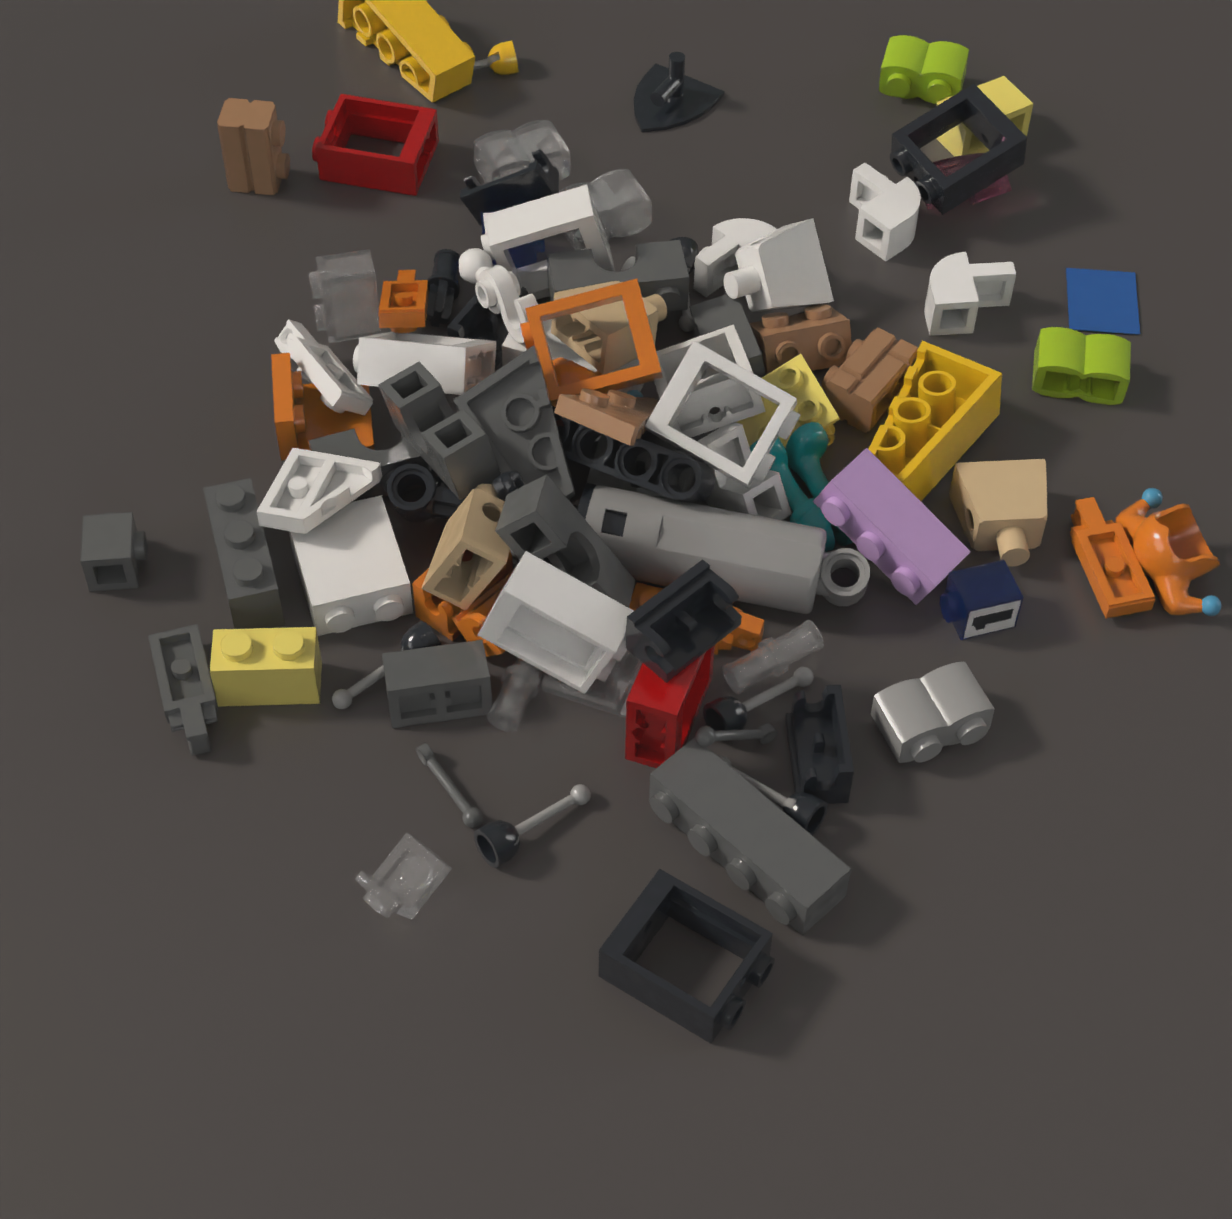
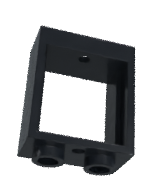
M973 83L892 134L890 161L900 176L909 177L916 184L921 199L927 204L932 203L944 215L1022 166L1025 161L1027 137ZM963 122L989 151L946 177L920 148Z
M659 869L599 949L598 977L712 1044L723 1027L731 1030L735 1026L746 1005L743 997L750 987L754 985L760 988L769 976L775 959L770 956L773 933ZM668 917L675 919L743 959L711 1007L635 963Z

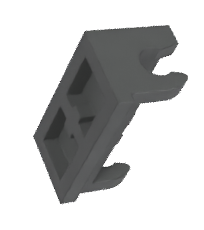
M726 294L689 306L691 316L700 336L734 324L753 374L760 378L766 375L761 351L739 298L732 299Z
M483 640L382 653L392 728L493 714L491 681Z

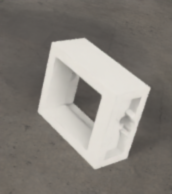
M587 184L484 215L487 234L481 235L484 251L490 255L491 260H496L497 265L503 266L507 271H512L518 279L520 289L525 287L529 294L535 296L536 300L550 296L547 260L516 269L508 249L579 228L586 246L585 249H592L596 264L605 270L615 272L610 245Z
M734 324L656 351L663 375L662 379L654 380L659 398L663 395L694 340L753 373ZM707 366L672 428L691 438L766 411L759 394ZM713 407L720 408L717 414L709 413L710 409Z
M395 332L359 337V344L356 346L353 354V367L355 372H358L357 385L379 387L378 384L420 361L441 384L445 394L462 395L495 372L496 341Z
M694 340L645 424V428L653 435L749 488L754 479L761 483L763 482L776 459L775 456L769 454L778 436L784 440L788 439L801 414L793 411L797 405L796 397ZM707 366L778 405L744 467L737 465L672 428Z
M525 551L496 599L478 636L585 694L596 678L605 682L616 661L620 662L627 652V616L634 612V610Z

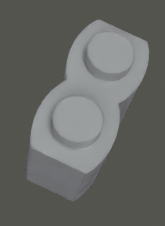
M955 662L939 667L921 678L905 680L881 690L874 695L871 716L898 763L913 760L921 763L938 755L943 746L958 743L970 745L982 739L987 734L988 729H990L995 709L966 662Z

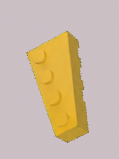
M339 0L337 23L344 29L349 27L355 28L358 31L356 33L357 40L365 46L374 44L379 50L380 59L388 66L396 63L399 66L402 78L432 103L472 83L475 55L469 44L460 40L450 28L446 18L438 15L427 0Z
M922 340L917 350V359L913 366H909L904 376V385L898 397L894 396L889 406V415L884 425L879 426L868 449L922 501L1000 414L1002 373Z

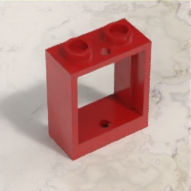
M340 94L334 109H329L326 114L325 128L321 137L316 136L313 142L312 159L318 163L319 179L416 196L439 143L437 109ZM351 134L405 143L399 157L345 148Z
M715 645L667 683L642 663L626 700V760L658 768L686 745L712 680Z

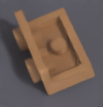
M827 304L811 305L804 308V313L790 316L785 312L768 313L761 317L762 321L749 323L759 349L763 351L766 375L799 354H802L811 371L830 368L833 365L841 366L846 361L847 352L852 345L850 320Z

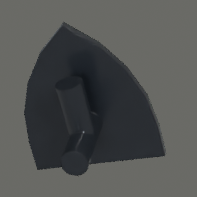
M672 52L669 55V68L655 63L637 85L633 99L634 116L641 132L671 129L685 125L703 116L724 96L725 91L686 76L685 55L682 52Z

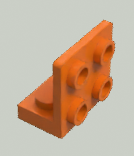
M290 353L271 354L274 422L281 461L287 459L292 448L310 450L308 440L355 429L362 445L374 450L371 407L365 416L349 411H344V413L333 411L321 401L322 393L314 384H303L302 371H293ZM361 385L370 395L369 386Z

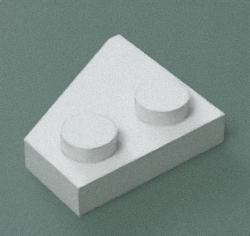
M292 448L257 510L259 526L301 534L308 533L378 484L382 479L381 463Z

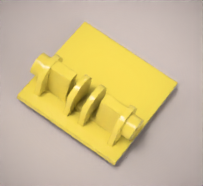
M802 354L797 355L762 377L765 381L797 398V405L793 411L801 414L787 440L779 437L785 448L792 433L800 426L810 422H816L823 426L828 434V446L834 442L835 427L833 424L839 421L840 418ZM762 396L766 412L736 422L743 425L749 447L760 439L778 408V405Z

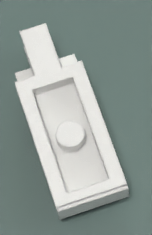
M288 319L286 326L274 340L280 352L290 353L291 359L299 366L297 371H302V377L314 384L322 393L320 399L327 407L338 413L349 411L365 416L373 404V398L361 385H357L355 377L328 346L319 344L302 323Z

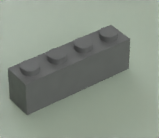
M695 737L650 773L649 803L654 813L665 823L672 822L683 831L691 845L701 855L711 856L722 865L735 885L743 890L749 889L765 903L772 917L779 923L791 925L803 936L846 897L851 868L709 748L700 746Z

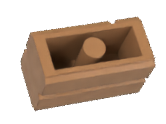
M228 98L224 101L217 121L228 188L231 192L250 193L254 191L255 194L275 195L278 193L282 179H287L290 171V156L288 153H282L281 148L285 141V122L277 120L276 106L271 101L254 100L250 103L248 99Z
M878 327L864 341L856 339L847 352L846 361L840 367L833 365L827 371L821 385L840 420L846 419L849 425L864 433L870 432L889 410L894 396L898 397L904 385V376L909 366H913L917 359L919 347L903 339L898 341L894 335Z

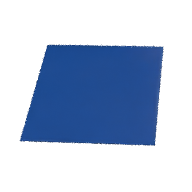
M1066 268L1069 329L1140 335L1135 272Z

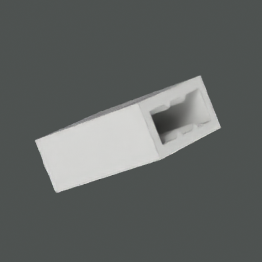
M382 495L349 503L306 534L289 531L292 551L313 624L317 630V636L341 633L354 627L379 621H391L400 616L413 613L410 581Z

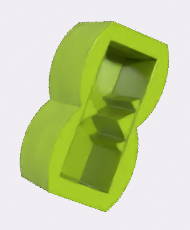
M898 35L890 37L880 70L879 91L888 96L904 99L919 97L927 102L937 104L938 101L954 96L962 91L967 71L969 49L960 44L947 41L928 43L914 36Z
M1043 328L1040 330L1034 351L1032 390L1053 398L1079 397L1090 403L1122 404L1130 383L1131 342L1111 334L1084 335L1069 328Z

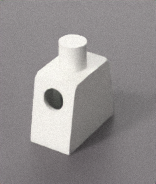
M813 218L785 225L738 249L735 257L739 269L726 273L723 280L727 295L732 299L746 296L748 307L752 312L802 308L834 301Z

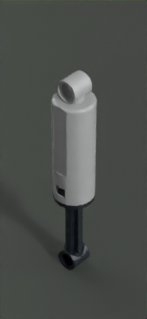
M405 464L398 467L391 473L387 481V493L396 511L404 519L411 522H423L431 518L435 519V517L449 519L465 499L459 500L439 476L432 475L425 467L418 464ZM591 483L585 485L579 506L573 505L636 579L635 581L667 587L703 559L710 565V569L725 580L737 592L739 599L736 601L801 614H809L812 611L816 594L822 595L829 603L836 606L853 605L864 596L869 583L870 566L867 559L860 552L851 548H840L832 552H826L827 533L822 528ZM420 484L426 487L425 494L420 500L415 502L403 500L405 490L410 486ZM838 568H848L856 574L858 582L851 587H840L832 581L830 575Z

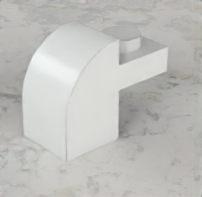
M863 163L853 169L849 202L859 209L855 239L885 262L906 249L915 236L921 196L918 187L909 177L895 184L867 163Z
M749 218L730 219L713 226L712 245L703 248L695 257L694 289L705 297L724 285L725 274L739 269L735 257L736 251L777 229L766 222Z
M966 252L951 254L941 259L931 271L924 308L929 335L973 333L978 307L1010 306L1016 278L1013 262L969 264Z
M736 422L720 427L697 441L741 467H744L751 454L743 425ZM711 468L715 478L714 489L710 496L705 499L710 507L781 521L792 514L779 472L769 470L762 483L754 479L750 487L747 488Z

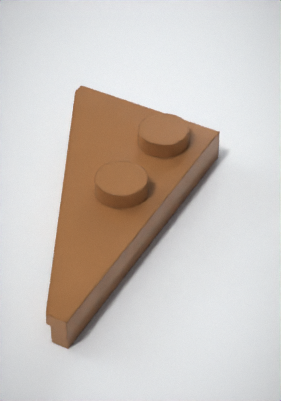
M583 388L580 395L560 394L554 413L629 446H634L636 439H640L642 434L647 431L645 424L659 400L648 397H634L617 390H609L608 395L595 390Z

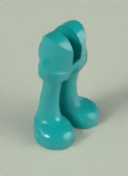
M810 422L800 426L792 433L786 448L779 437L777 438L769 454L776 457L770 470L780 474L789 507L793 512L790 516V522L824 529L827 533L825 551L828 552L833 550L835 539L842 546L854 542L838 526L831 524L824 517L822 510L813 502L829 483L820 465V459L827 449L829 438L821 424ZM759 439L750 446L751 453ZM788 465L805 483L813 498L809 499L792 476Z

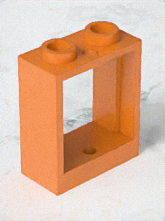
M637 278L525 308L529 322L520 324L526 349L528 350L534 345L538 351L552 406L556 407L560 394L580 395L583 388L605 394L609 390H620L663 378ZM623 300L640 365L559 386L543 321Z

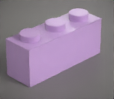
M868 448L863 450L836 475L813 501L822 510L824 517L831 524L838 526L856 544L858 551L866 559L872 561L891 580L895 589L907 596L915 605L929 594L971 552Z

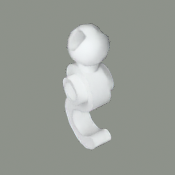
M479 248L466 250L459 258L460 276L465 281L476 284L475 291L480 304L484 308H489L494 314L501 313L503 322L512 338L518 343H524L520 324L529 322L525 308L538 305L535 296L529 294L519 297L520 285L515 274L512 271H507L501 265L493 267L491 257L486 251Z

